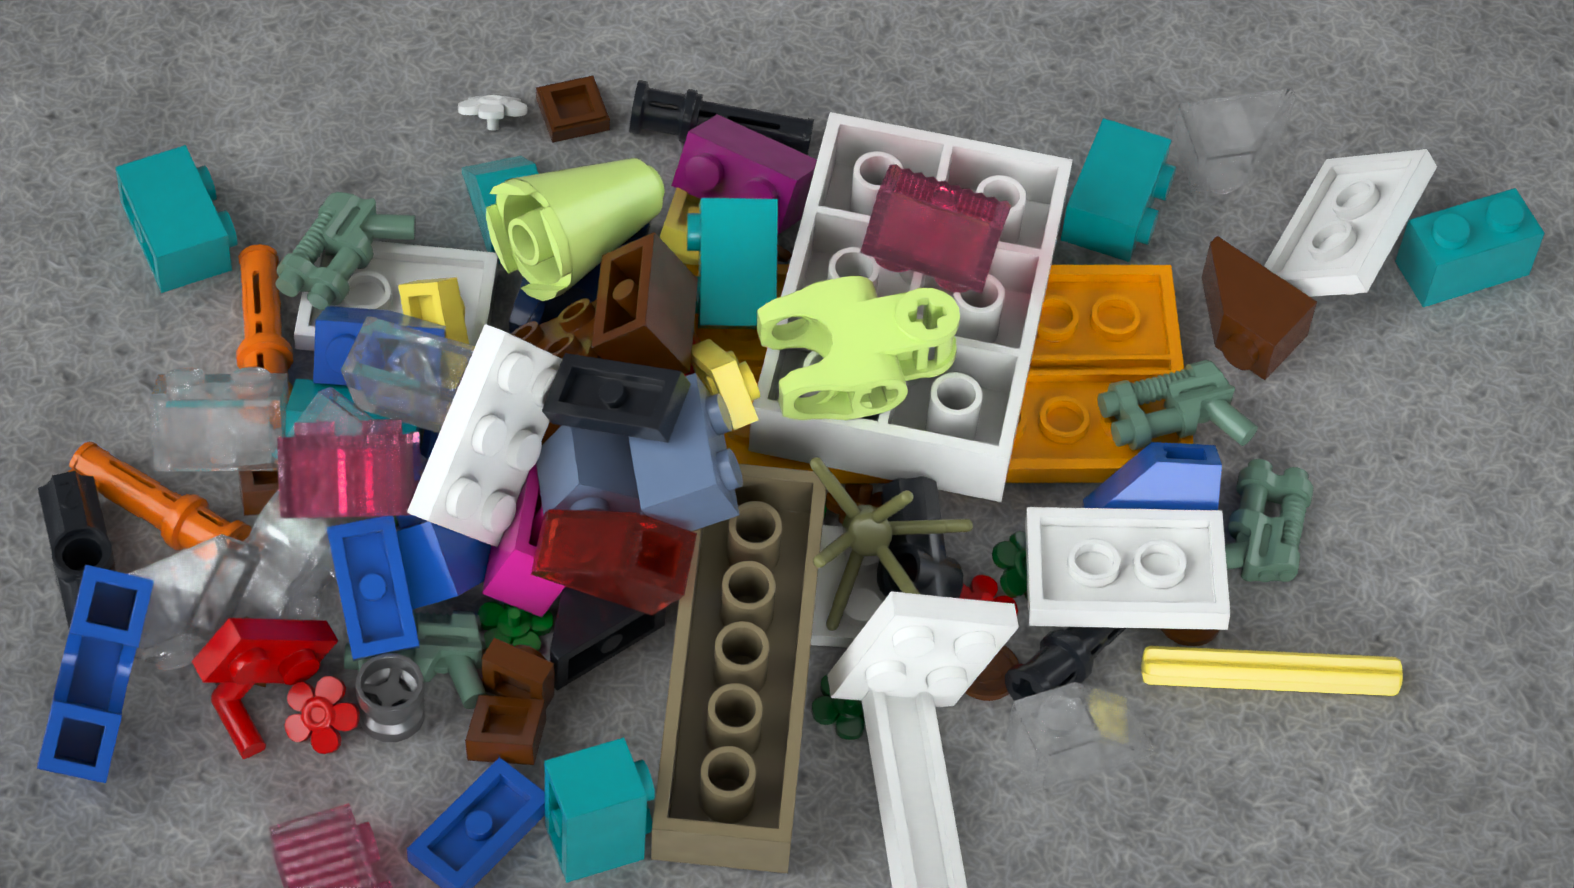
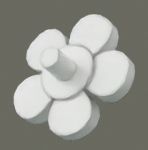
M500 95L475 96L458 103V113L462 115H478L481 119H487L488 130H499V119H503L505 115L513 117L524 116L527 114V105L522 103L521 99Z

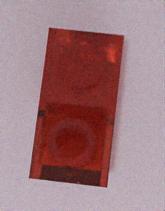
M549 509L543 516L531 575L653 615L685 596L697 533L637 512Z

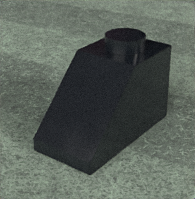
M621 539L602 550L592 549L582 554L577 560L575 575L562 590L550 647V662L554 663V688L557 691L665 626L667 593Z

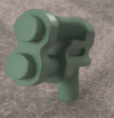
M331 193L320 206L318 218L309 228L308 232L305 233V236L302 237L299 245L296 246L293 253L285 255L277 266L276 271L279 277L275 284L279 291L290 297L297 296L299 291L309 292L307 294L308 301L319 310H324L327 306L339 305L349 293L350 286L348 280L355 270L364 269L373 259L374 253L371 246L373 239L415 240L416 217L415 215L376 214V201L374 198L362 199L349 193ZM324 249L326 255H334V258L327 267H317L314 265V262L317 261Z
M1209 360L1187 364L1186 368L1180 372H1170L1163 376L1158 375L1151 379H1142L1140 382L1135 381L1132 383L1128 380L1111 383L1108 386V392L1100 393L1097 397L1101 415L1104 418L1115 416L1118 420L1111 424V434L1116 446L1128 445L1131 450L1145 448L1151 443L1152 438L1175 432L1180 438L1195 435L1198 423H1206L1209 420L1241 446L1246 445L1254 437L1258 426L1231 405L1235 387L1229 384L1223 373ZM1165 399L1164 407L1166 409L1145 414L1139 407V405L1144 403L1149 404L1150 401L1155 402L1156 400Z
M1253 459L1248 463V467L1239 472L1236 491L1242 496L1239 509L1233 511L1229 518L1228 531L1236 542L1225 544L1227 570L1242 567L1241 577L1248 582H1288L1296 577L1300 564L1298 549L1306 508L1311 504L1314 491L1312 483L1308 480L1309 474L1305 470L1298 467H1290L1285 469L1283 475H1277L1273 473L1271 463L1263 459ZM1267 501L1281 504L1279 517L1272 518L1264 515Z
M453 610L452 615L448 613L442 615V613L436 614L435 612L429 614V612L416 613L413 611L420 648L397 653L409 657L419 666L423 675V682H430L437 673H449L464 708L474 709L478 695H487L476 670L482 667V649L486 648L483 632L479 633L481 631L479 615L475 616L473 611ZM346 643L344 669L358 670L359 672L361 666L370 658L353 661L350 643Z

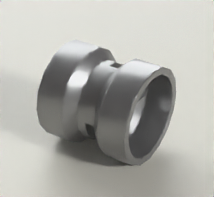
M383 653L370 658L364 663L356 676V697L360 712L359 722L369 736L379 741L399 742L408 739L420 729L425 719L423 675L419 666L409 657L398 653Z

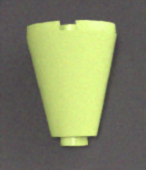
M637 158L511 178L494 186L490 194H497L496 203L486 207V221L490 239L507 273L518 270L530 283L521 287V289L528 296L538 300H549L564 294L601 263L602 255L619 248L661 212L665 189L659 173L653 167L646 165Z

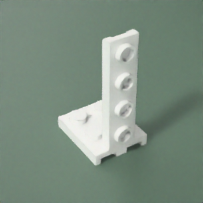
M891 591L827 674L831 698L862 701L892 888H967L935 707L954 706L1019 628L1015 604Z

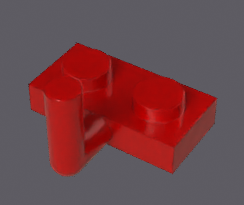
M228 618L191 661L203 683H220L212 692L211 702L242 759L264 751L266 744L241 699L255 683H285L286 685H294L311 678L319 670L322 659L338 642L327 620Z

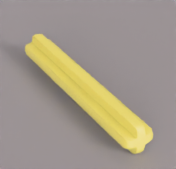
M1148 646L1143 652L1141 662L1143 682L1148 685L1395 696L1399 693L1403 680L1400 659L1385 656Z

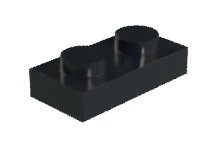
M565 353L542 412L552 424L668 443L691 384L682 371Z

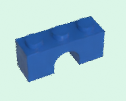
M90 565L84 566L37 761V769L106 783L122 718L128 681L136 650L139 647L154 580Z

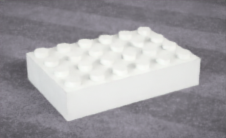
M830 112L781 297L799 291L815 282L846 276L867 277L873 282L878 298L909 292L917 288L942 290L954 298L959 307L960 323L954 335L957 345L956 358L953 365L943 374L931 378L905 381L908 389L906 399L890 411L851 420H796L782 416L778 402L779 380L793 370L816 364L824 358L817 352L805 348L772 350L768 347L758 382L760 398L753 401V406L759 420L750 425L749 451L810 463L812 458L818 457L829 468L888 480L923 476L935 480L938 490L1001 502L1073 159ZM924 305L917 307V319H923ZM790 317L776 325L787 324L802 317ZM935 347L929 348L928 360L934 359ZM821 391L808 392L799 396V398L810 397Z

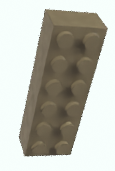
M739 464L743 486L736 488L735 493L740 515L687 532L652 823L651 860L788 874L818 567L814 565L813 559L820 553L826 487L814 471Z

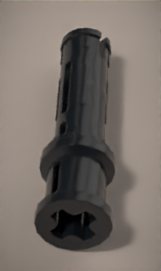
M638 80L631 112L630 133L639 134L642 129L678 135L679 141L685 143L688 131L718 114L808 155L814 119L812 118L803 119L757 109L703 101V94H698V90L688 89L685 94L649 88L647 81Z
M1068 627L1065 630L1050 631L1041 640L1040 650L1027 663L1015 664L1005 674V685L1008 693L1029 714L1040 718L1048 716L1057 706V697L1072 683L1079 684L1086 680L1092 673L1096 655L1114 641L1126 628Z

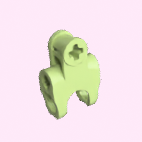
M846 276L815 282L799 291L776 298L757 310V333L761 346L769 347L772 350L805 348L817 352L824 358L816 364L793 370L779 380L778 402L782 416L791 419L851 420L890 411L906 399L908 389L905 381L931 378L943 374L953 365L956 358L957 345L954 335L960 323L959 307L954 298L946 292L935 288H917L909 292L878 298L873 282L867 277ZM924 305L923 319H917V307ZM790 317H802L787 324L776 325ZM935 347L934 359L928 360L929 348ZM821 391L810 397L799 398V396L808 392Z

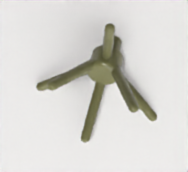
M814 457L810 460L811 469L846 513L843 521V534L817 554L813 559V563L816 567L822 568L848 547L852 548L826 621V627L830 631H835L839 627L864 556L877 555L903 593L920 594L888 548L892 535L969 532L973 529V522L969 519L888 521L889 517L912 502V492L903 491L879 508L871 505L857 506L820 458Z

